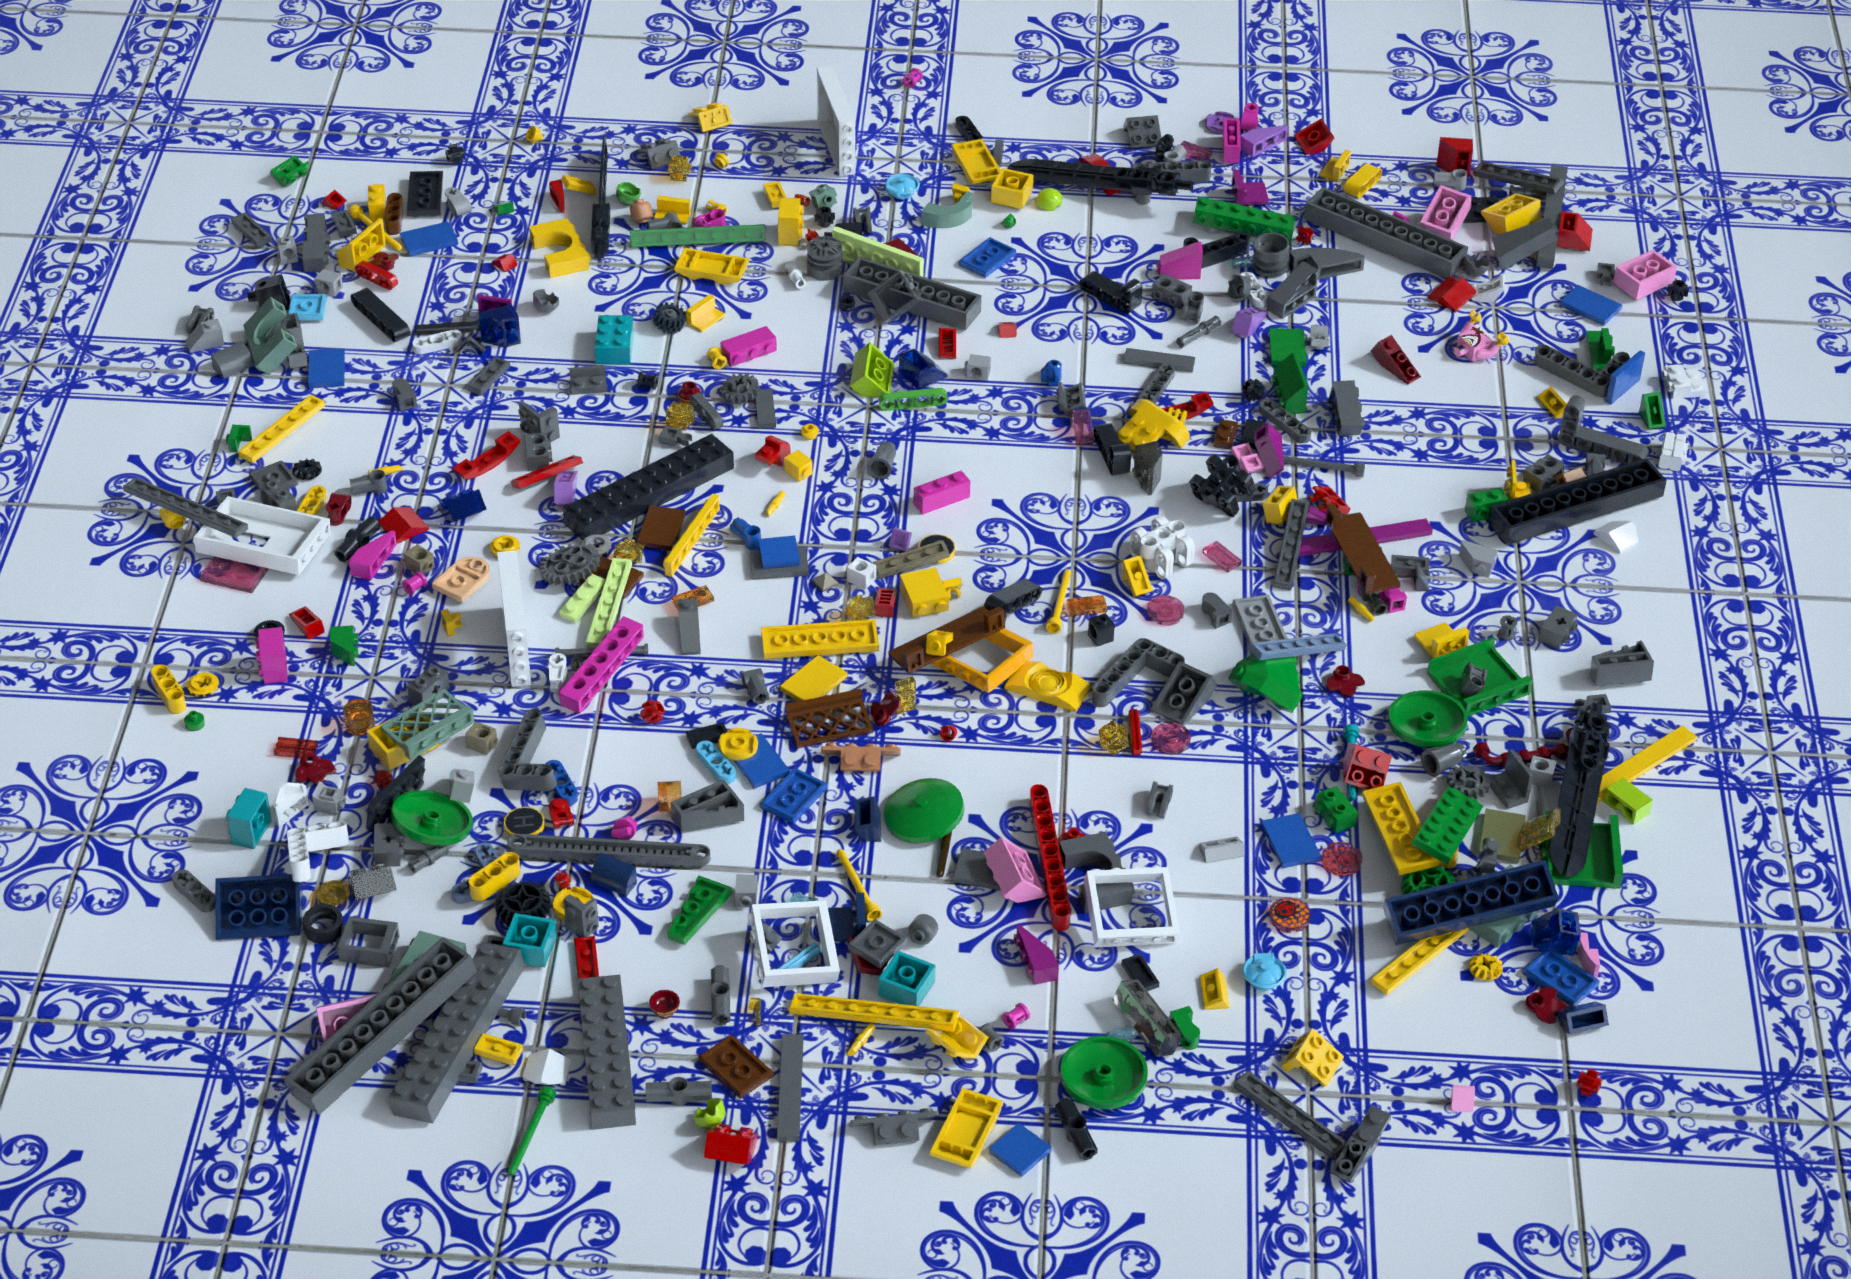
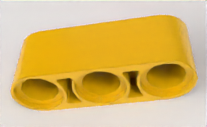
M1366 163L1347 180L1344 192L1361 198L1380 180L1382 169Z
M159 664L151 669L153 685L162 701L171 713L180 714L186 710L184 692L166 665Z
M507 852L469 878L471 898L475 901H483L515 880L521 873L519 856L514 852Z

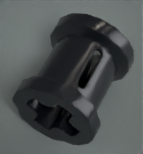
M640 372L637 386L651 387L653 390H656L659 380L658 374L648 375Z

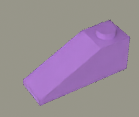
M1282 125L1252 129L1240 135V150L1253 158L1286 141L1289 126Z
M1255 307L1237 311L1231 332L1236 333V336L1241 338L1253 335L1268 311Z
M578 471L558 473L554 481V504L565 507L574 502Z

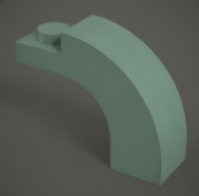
M966 191L959 202L949 206H941L929 202L922 210V225L932 228H952L964 224L972 217V208L974 206V200H972L973 193Z

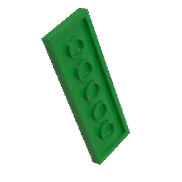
M1448 786L1411 845L1448 865L1481 812L1483 805L1476 799L1465 796L1458 789Z

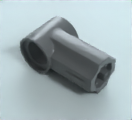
M673 212L667 213L663 218L646 222L647 229L682 228L677 214Z
M1587 453L1585 463L1587 476L1604 471L1606 455Z
M373 470L369 476L349 479L353 495L370 491L375 494H382L388 489L385 472L382 470Z
M758 668L741 672L743 686L745 689H748L752 701L758 705L764 704L769 699V693L765 686L762 669Z

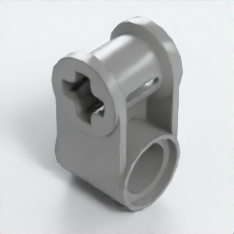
M450 187L445 190V196L447 197L446 207L455 217L472 211L469 200L458 188Z

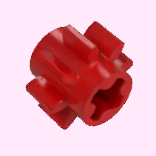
M652 699L642 704L644 709L640 711V715L646 723L657 724L663 720L661 715L664 714L665 710L659 701Z
M1588 1069L1587 1073L1581 1071L1576 1084L1577 1087L1581 1088L1580 1093L1589 1097L1592 1095V1092L1598 1094L1603 1081L1602 1078L1598 1077V1071Z

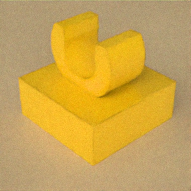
M957 183L953 184L952 192L953 198L956 199L955 204L960 201L966 191L970 192L968 186Z
M961 577L942 581L949 595V600L951 599L950 592H955L957 598H960V588L963 585Z
M448 609L441 610L442 625L447 636L455 635V628L462 627L460 613L455 612L451 615Z

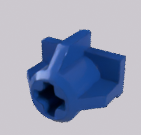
M1050 360L1041 369V382H1047L1048 386H1056L1062 380V363L1058 360Z

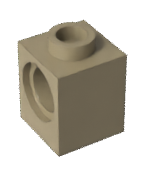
M418 544L404 553L405 567L414 573L419 571L425 575L435 568L433 553Z
M475 721L465 733L467 748L488 755L498 744L496 729Z

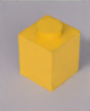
M796 450L784 457L785 472L798 482L813 474L812 460L801 451Z

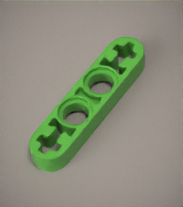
M943 388L884 393L879 397L880 408L884 411L941 406L948 401L947 392ZM921 396L927 397L923 401L918 400V398ZM903 398H909L905 403L900 402Z

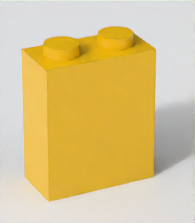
M936 567L900 574V590L912 618L949 611V595Z

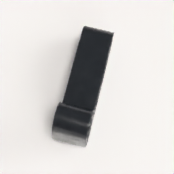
M1241 232L1203 244L1201 269L1248 254L1250 235ZM1188 237L1184 239L1183 247L1199 241L1196 238Z
M1092 271L1079 281V285L1084 292L1123 313L1129 314L1142 303L1143 288L1141 282L1137 279H1132L1122 286L1098 272Z
M1112 423L1093 426L1095 442L1110 474L1113 476L1130 473L1131 448L1129 443L1121 444Z
M1023 579L989 595L984 603V607L990 611L1000 606L1004 610L1006 622L1008 614L1036 602L1042 594V587L1028 579Z

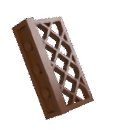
M861 689L785 704L784 716L786 722L788 721L797 749L873 733V728L862 699ZM855 707H860L861 709L858 715L849 710ZM836 711L843 713L839 719L830 714ZM816 715L824 717L821 722L811 718ZM846 715L855 719L852 724L843 721ZM802 719L805 722L802 726H799L793 720ZM827 719L836 723L833 728L824 725ZM860 721L866 724L867 728L859 729L855 725ZM808 723L817 726L814 732L805 729ZM839 725L848 728L843 733L836 731ZM820 729L829 732V734L824 737L818 735L817 733ZM801 733H804L810 736V738L805 741H800L799 735Z

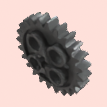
M577 542L574 546L570 543L566 548L561 546L560 550L554 549L555 553H548L549 557H544V561L541 562L542 566L539 568L545 582H549L550 585L554 583L555 586L561 583L564 586L566 583L571 585L573 581L579 583V579L585 580L586 575L591 576V571H596V567L600 566L599 562L601 560L595 546L592 547L591 544L586 545L585 543L579 545Z

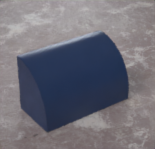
M875 797L855 800L856 833L866 841L881 842V811Z
M600 853L592 868L591 883L627 897L637 884L636 867Z
M1596 1001L1556 1010L1560 1025L1568 1034L1609 1025L1606 1004Z

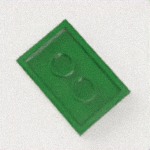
M1269 328L1271 365L1277 366L1290 354L1296 352L1301 366L1305 367L1307 360L1304 329Z

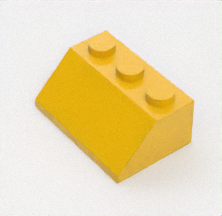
M1517 193L1481 211L1484 219L1493 231L1498 234L1524 227L1542 218L1540 199Z
M382 218L371 223L337 251L339 266L356 272L355 266L363 260L369 261L375 253H378L386 246Z

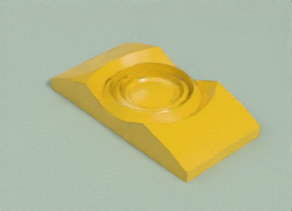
M983 139L951 144L956 162L962 167L965 178L969 183L977 184L993 181L997 178L1001 170Z
M684 248L674 270L692 280L704 278L714 280L721 285L740 282L748 266L749 258Z
M1027 661L1011 675L1005 685V689L1077 712L1090 691L1091 684L1073 672H1058L1050 669L1042 662Z
M962 1088L930 1150V1156L971 1169L979 1159L984 1144L995 1127L1003 1101Z

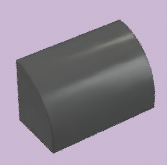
M242 341L211 354L213 369L223 379L254 366L253 358Z

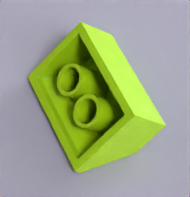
M869 342L855 353L850 387L864 397H880L884 393H890L895 363Z

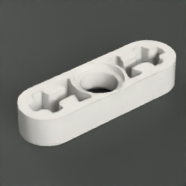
M1251 272L1241 273L1240 275L1250 281L1251 289H1256L1251 290L1248 296L1252 305L1257 308L1267 306L1268 295L1255 275Z
M450 330L417 338L413 341V351L416 354H426L458 346L463 342L462 333L459 330Z

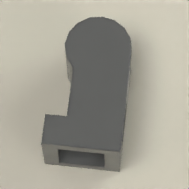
M403 378L395 379L392 382L393 395L397 398L400 412L417 407L416 394L408 381Z
M1205 593L1202 596L1201 610L1212 618L1211 625L1217 629L1231 623L1232 609L1217 594Z

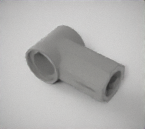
M1178 144L1171 151L1165 152L1163 162L1182 161L1186 156L1187 150L1183 145Z
M1456 169L1453 172L1434 173V187L1442 185L1451 187L1456 191H1462L1466 188L1467 172L1463 169Z

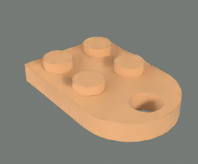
M479 557L462 558L432 583V588L463 603L489 579V564Z

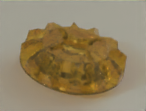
M327 881L317 890L319 903L333 906L340 904L343 906L344 901H349L350 888L343 881ZM330 892L333 893V894H337V896H335V897H334L333 895L330 896Z

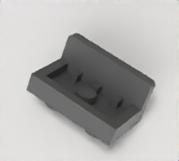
M1062 382L1058 383L1059 390H1057L1059 401L1057 403L1061 412L1064 411L1065 415L1069 417L1074 415V408L1082 409L1086 407L1085 389L1082 382L1065 388Z
M570 894L564 898L567 929L580 937H588L590 934H593L599 927L597 900L592 898L584 904Z

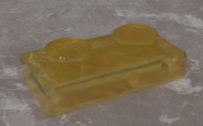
M913 676L895 681V697H901L900 706L896 711L897 714L916 709V680Z

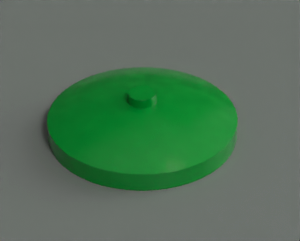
M1430 690L1409 692L1394 700L1389 708L1388 723L1393 733L1403 741L1416 746L1442 747L1459 740L1467 729L1468 715L1464 706L1455 698L1441 692Z
M937 778L919 779L905 784L890 796L884 808V819L890 833L902 841L909 843L931 842L944 837L956 828L964 814V801L959 789L946 780Z
M418 790L402 794L394 801L391 810L392 822L401 833L413 840L430 845H451L461 842L469 836L473 825L472 814L462 802L450 800L449 795L435 791Z
M1094 1036L1078 1041L1066 1051L1061 1062L1060 1076L1065 1090L1076 1101L1092 1108L1115 1109L1132 1103L1142 1094L1147 1084L1148 1067L1141 1052L1129 1042L1111 1036Z

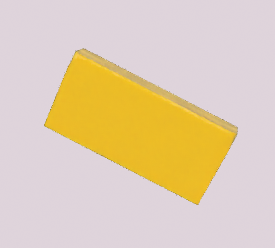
M1550 386L1539 394L1537 398L1557 419L1563 417L1564 408L1567 403Z
M1216 968L1199 975L1204 1008H1230L1225 976L1220 969Z

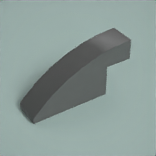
M1300 248L1289 250V266L1292 271L1304 261L1319 270L1318 280L1363 271L1365 256L1347 250L1334 248Z
M297 313L287 314L281 321V326L283 330L294 336L297 345L287 356L290 369L308 366Z

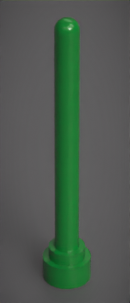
M542 1086L537 1094L539 1103L507 1170L510 1176L516 1174L546 1106L554 1102L557 1093L551 1087Z

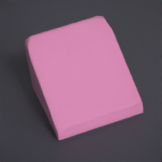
M1453 1085L1450 1098L1451 1110L1453 1112H1473L1475 1086Z

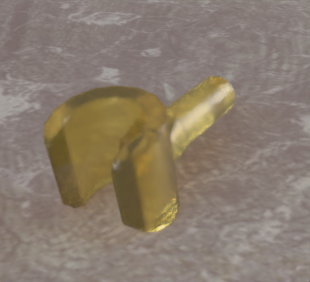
M750 997L749 1010H755L756 1026H761V999Z

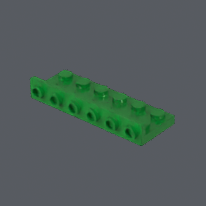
M1197 197L1192 223L1237 233L1243 232L1257 237L1265 233H1278L1285 236L1291 244L1295 216L1212 200L1206 197Z

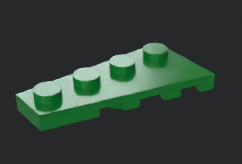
M698 875L695 887H692L689 892L688 900L682 904L680 914L676 915L667 932L668 939L686 945L733 894L732 887Z

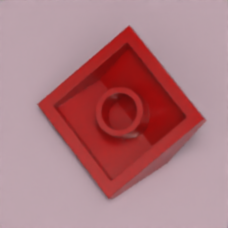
M1322 118L1294 134L1306 155L1324 152L1335 139Z
M1449 276L1428 295V298L1456 313L1476 294V290L1463 277Z
M393 507L378 521L386 533L391 530L395 531L397 544L429 530V527L411 507Z

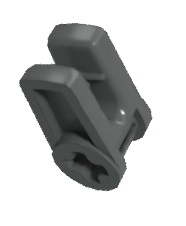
M866 207V209L853 208V221L865 224L866 232L872 234L870 207Z
M195 305L185 325L187 333L191 334L200 322L213 320L214 309H205Z
M1153 782L1147 805L1148 816L1153 815L1156 803L1160 802L1159 817L1165 818L1168 805L1172 799L1174 785L1169 784V786L1158 784V782Z

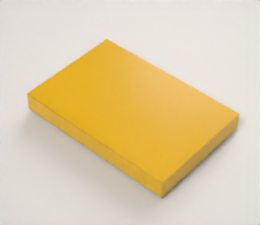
M817 655L780 685V691L797 701L822 697L848 677V672Z

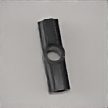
M370 516L356 530L350 529L345 536V540L334 550V555L341 562L348 561L359 548L370 542V538L381 528L380 523L376 518Z
M1068 1098L1061 1099L1055 1104V1110L1066 1130L1067 1140L1073 1144L1080 1159H1092L1098 1153V1148L1086 1127V1119L1080 1115L1073 1100Z

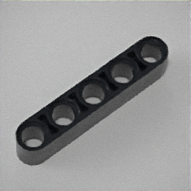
M368 288L350 295L355 308L392 342H397L411 335L407 323Z

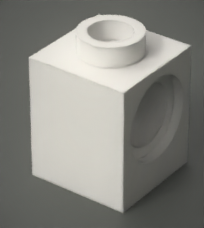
M857 557L846 568L847 581L866 590L876 580V565Z

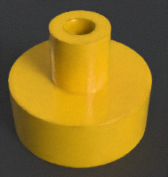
M531 126L526 133L527 141L536 143L538 140L541 141L543 139L540 128Z

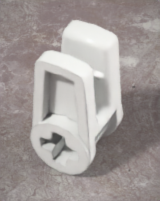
M561 653L553 654L549 658L551 692H559L560 688L565 686L568 673L566 667L567 660L566 656Z

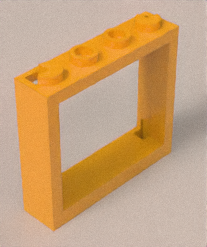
M1005 628L983 638L1013 653V655L988 675L949 655L931 664L970 683L978 689L990 693L1033 658V642Z

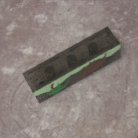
M1138 979L1121 981L1112 1001L1156 1057L1173 1055L1182 1034Z

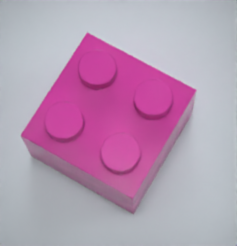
M282 627L258 629L259 637L255 638L256 649H259V651H256L257 663H261V665H258L259 676H263L264 684L288 682L287 656Z

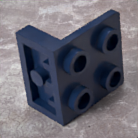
M856 893V901H852V907L828 908L834 942L848 941L850 936L856 937L866 928L864 893Z

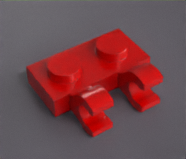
M1313 486L1312 489L1315 493L1307 495L1313 502L1320 499L1325 503L1324 505L1317 506L1322 512H1327V504L1335 503L1337 509L1342 514H1348L1351 510L1330 487Z

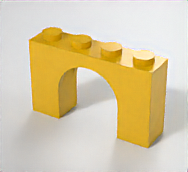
M568 218L529 226L530 241L535 249L554 245L568 247L566 250L544 255L545 269L550 278L589 270L590 254L586 252L584 243H581L579 234L575 232L574 224H571Z

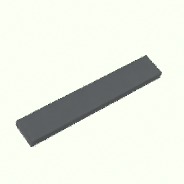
M1481 161L1473 171L1474 176L1553 194L1564 184L1561 178Z
M1291 499L1273 588L1292 590L1309 509L1308 501Z
M782 1034L777 1141L799 1142L804 1034Z
M1249 1070L1234 1082L1235 1089L1335 1161L1340 1156L1347 1144L1344 1139Z

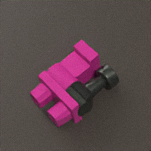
M1357 580V593L1362 597L1363 601H1370L1372 603L1371 610L1375 615H1382L1386 610L1389 613L1405 610L1407 596L1399 588L1365 594ZM1393 602H1396L1398 606L1393 607Z

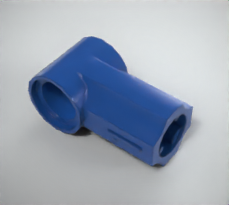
M739 517L733 519V522L730 524V530L745 542L747 549H759L758 539H761L760 528L748 524Z

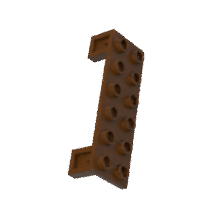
M1335 503L1327 504L1326 523L1365 594L1400 588V581L1363 515L1360 512L1342 515Z
M1000 606L990 611L985 607H981L934 629L953 633V640L946 644L944 656L926 653L927 635L934 630L888 651V655L910 674L1004 629V610Z

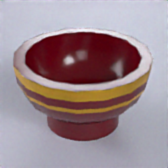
M687 381L678 390L677 399L682 404L691 405L690 396L696 393L702 394V392L694 382Z
M659 990L651 995L649 1005L653 1013L659 1018L668 1019L678 1010L680 999L671 990Z

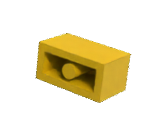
M385 184L368 185V209L371 221H376L379 218L385 220Z
M1278 485L1262 503L1267 523L1280 525L1287 520L1291 499L1297 500L1295 486Z

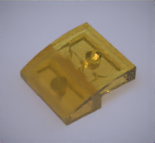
M1553 809L1525 822L1518 834L1517 848L1523 851L1554 837L1555 827L1560 825L1561 809Z

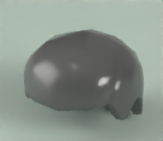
M1475 255L1465 256L1462 260L1464 270L1475 277L1482 276L1490 267L1486 259L1476 260Z
M1234 274V278L1228 281V295L1233 301H1244L1252 290L1251 283L1246 277Z
M544 289L536 290L533 292V304L541 312H552L559 306V297L555 296L554 292L548 295Z

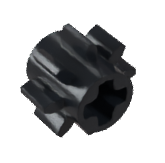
M457 143L449 145L448 150H445L447 161H452L453 165L461 163L462 159L465 158L462 146L458 147Z
M820 207L819 210H816V214H814V221L818 222V225L821 227H829L833 224V220H835V212H831L829 207Z
M1682 280L1673 281L1672 285L1668 284V296L1674 301L1683 300L1684 296H1688V285Z
M1257 379L1247 380L1242 386V393L1245 394L1244 398L1249 401L1260 399L1264 393V387L1261 386L1262 382Z

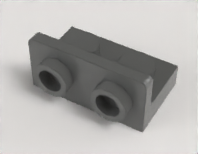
M605 366L570 368L572 395L607 392Z

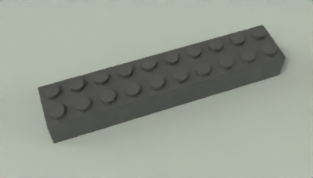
M1324 187L1305 204V220L1444 278L1452 277L1463 266L1462 260L1467 256L1468 246Z
M440 938L284 1078L292 1096L318 1115L324 1112L477 972L471 955L446 938Z
M482 942L472 958L477 972L448 998L389 1095L388 1099L395 1116L433 1124L458 1082V1075L463 1073L467 1066V1061L471 1060L474 1054V1047L482 1034H486L498 1014L499 1008L504 1004L525 968L520 949Z

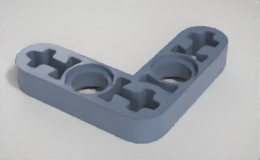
M480 843L475 847V857L481 869L499 858L493 846L489 843ZM469 880L452 887L451 893L454 902L463 904L473 900L470 896Z

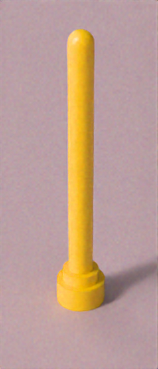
M357 204L349 208L348 213L353 219H360L367 226L373 223L364 215L363 209ZM384 231L385 241L397 251H401L402 246Z
M1066 569L1063 573L1053 616L1047 620L1046 624L1047 631L1053 634L1059 633L1062 627L1060 616L1071 576L1069 569Z
M838 849L837 856L857 893H864L867 920L872 922L874 919H880L882 916L880 907L870 900L844 850Z

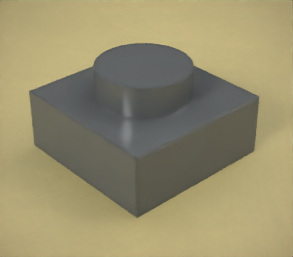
M234 488L216 491L218 506L227 496L236 498Z

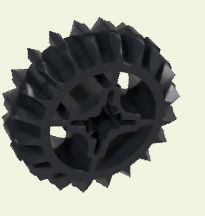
M522 880L521 883L514 881L513 885L507 884L506 888H501L494 905L497 918H499L501 923H505L509 927L515 913L546 918L550 913L551 900L545 886L541 887L539 882L533 884L531 880L528 883Z

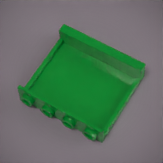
M1494 637L1429 660L1427 675L1444 694L1455 698L1464 706L1468 717L1527 696L1531 692L1533 680L1529 676L1521 678L1494 648ZM1472 662L1473 666L1480 669L1485 668L1488 672L1485 686L1479 694L1466 698L1461 692L1462 673L1466 664Z
M1544 811L1543 819L1539 820V831H1542L1540 834V845L1543 846L1541 860H1546L1554 884L1620 889L1623 879V864L1618 815H1610L1608 824L1593 823L1585 866L1579 874L1567 878L1565 877L1567 856L1562 874L1555 870L1551 862L1549 844L1554 820H1548V811Z

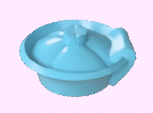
M896 174L886 180L885 190L890 196L905 200L914 195V192L920 187V182L912 175Z
M1254 953L1252 957L1244 962L1242 967L1244 978L1252 987L1261 991L1272 990L1280 985L1287 975L1285 965L1274 957V953Z

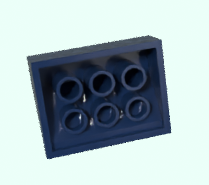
M292 874L215 878L216 940L300 936L303 881H293Z

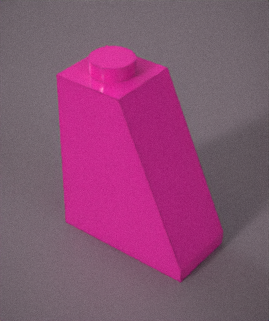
M1196 242L1160 255L1159 262H1156V272H1159V276L1166 274L1175 279H1201L1202 242Z

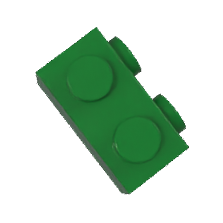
M1501 488L1467 494L1465 513L1471 522L1489 519L1491 506L1506 502L1508 498Z
M1337 786L1316 793L1314 809L1317 814L1321 815L1326 825L1335 834L1356 826L1358 811Z

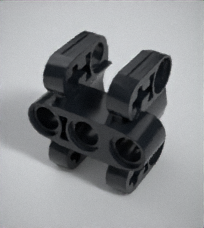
M1211 454L1206 460L1208 472L1211 474L1207 479L1195 474L1189 481L1192 493L1207 505H1213L1229 517H1234L1239 512V506L1236 497L1229 490L1234 485L1239 493L1252 496L1256 491L1253 478L1249 473L1241 470L1237 457L1227 456L1222 460L1217 455Z

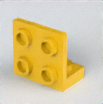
M721 102L707 104V107L693 108L692 112L688 113V116H697L701 132L732 124L728 105H722Z
M1511 460V466H1507L1506 476L1509 478L1504 483V491H1507L1505 495L1508 501L1531 494L1529 482H1517L1516 461Z
M1444 622L1415 633L1414 638L1435 658L1466 647L1470 631L1466 627L1453 630Z
M959 1015L955 1031H941L929 1028L925 1031L930 1036V1041L946 1048L945 1052L954 1058L959 1056L963 1059H976L989 1038L961 1015Z
M1312 1028L1297 1038L1281 1067L1286 1072L1293 1068L1298 1069L1302 1067L1325 1087L1331 1081L1344 1057Z

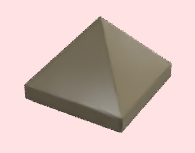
M828 572L812 579V582L823 592L838 585V582Z

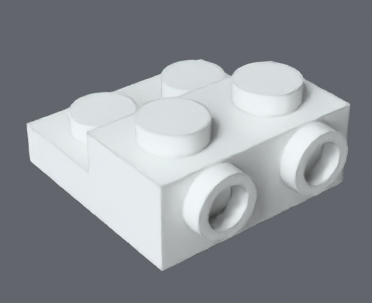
M1668 365L1662 370V380L1665 381L1667 391L1670 392L1673 399L1707 396L1708 390L1698 369L1684 370L1682 365Z

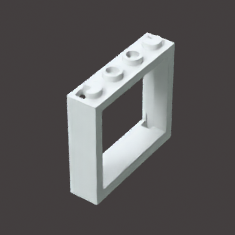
M1168 867L1112 868L1110 870L1092 869L1087 871L1084 878V887L1094 947L1172 944L1177 942L1180 931ZM1161 881L1169 927L1103 930L1096 884Z
M826 900L752 904L751 911L747 914V923L752 928L750 940L755 945L753 957L754 961L758 962L756 972L757 976L761 978L762 987L837 983L840 969ZM816 916L825 967L770 970L761 919Z

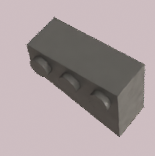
M1303 261L1268 296L1267 311L1283 319L1316 297L1319 270Z
M1355 380L1333 381L1328 402L1334 406L1331 412L1332 415L1335 414L1336 416L1335 425L1339 436L1360 435L1362 428L1365 426L1364 417H1361L1362 404L1358 402L1359 388L1355 386Z
M1640 640L1634 646L1629 647L1625 645L1619 651L1614 652L1610 650L1592 656L1590 677L1595 686L1652 681L1654 660L1642 640Z

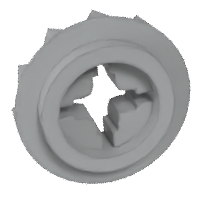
M591 535L582 542L586 545L591 544L592 547L596 544L599 547L596 548L599 556L608 554L612 545L611 540L604 535Z

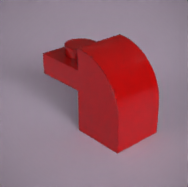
M767 436L765 438V445L755 453V459L769 466L775 464L781 467L784 464V457L791 454L790 444L775 436Z

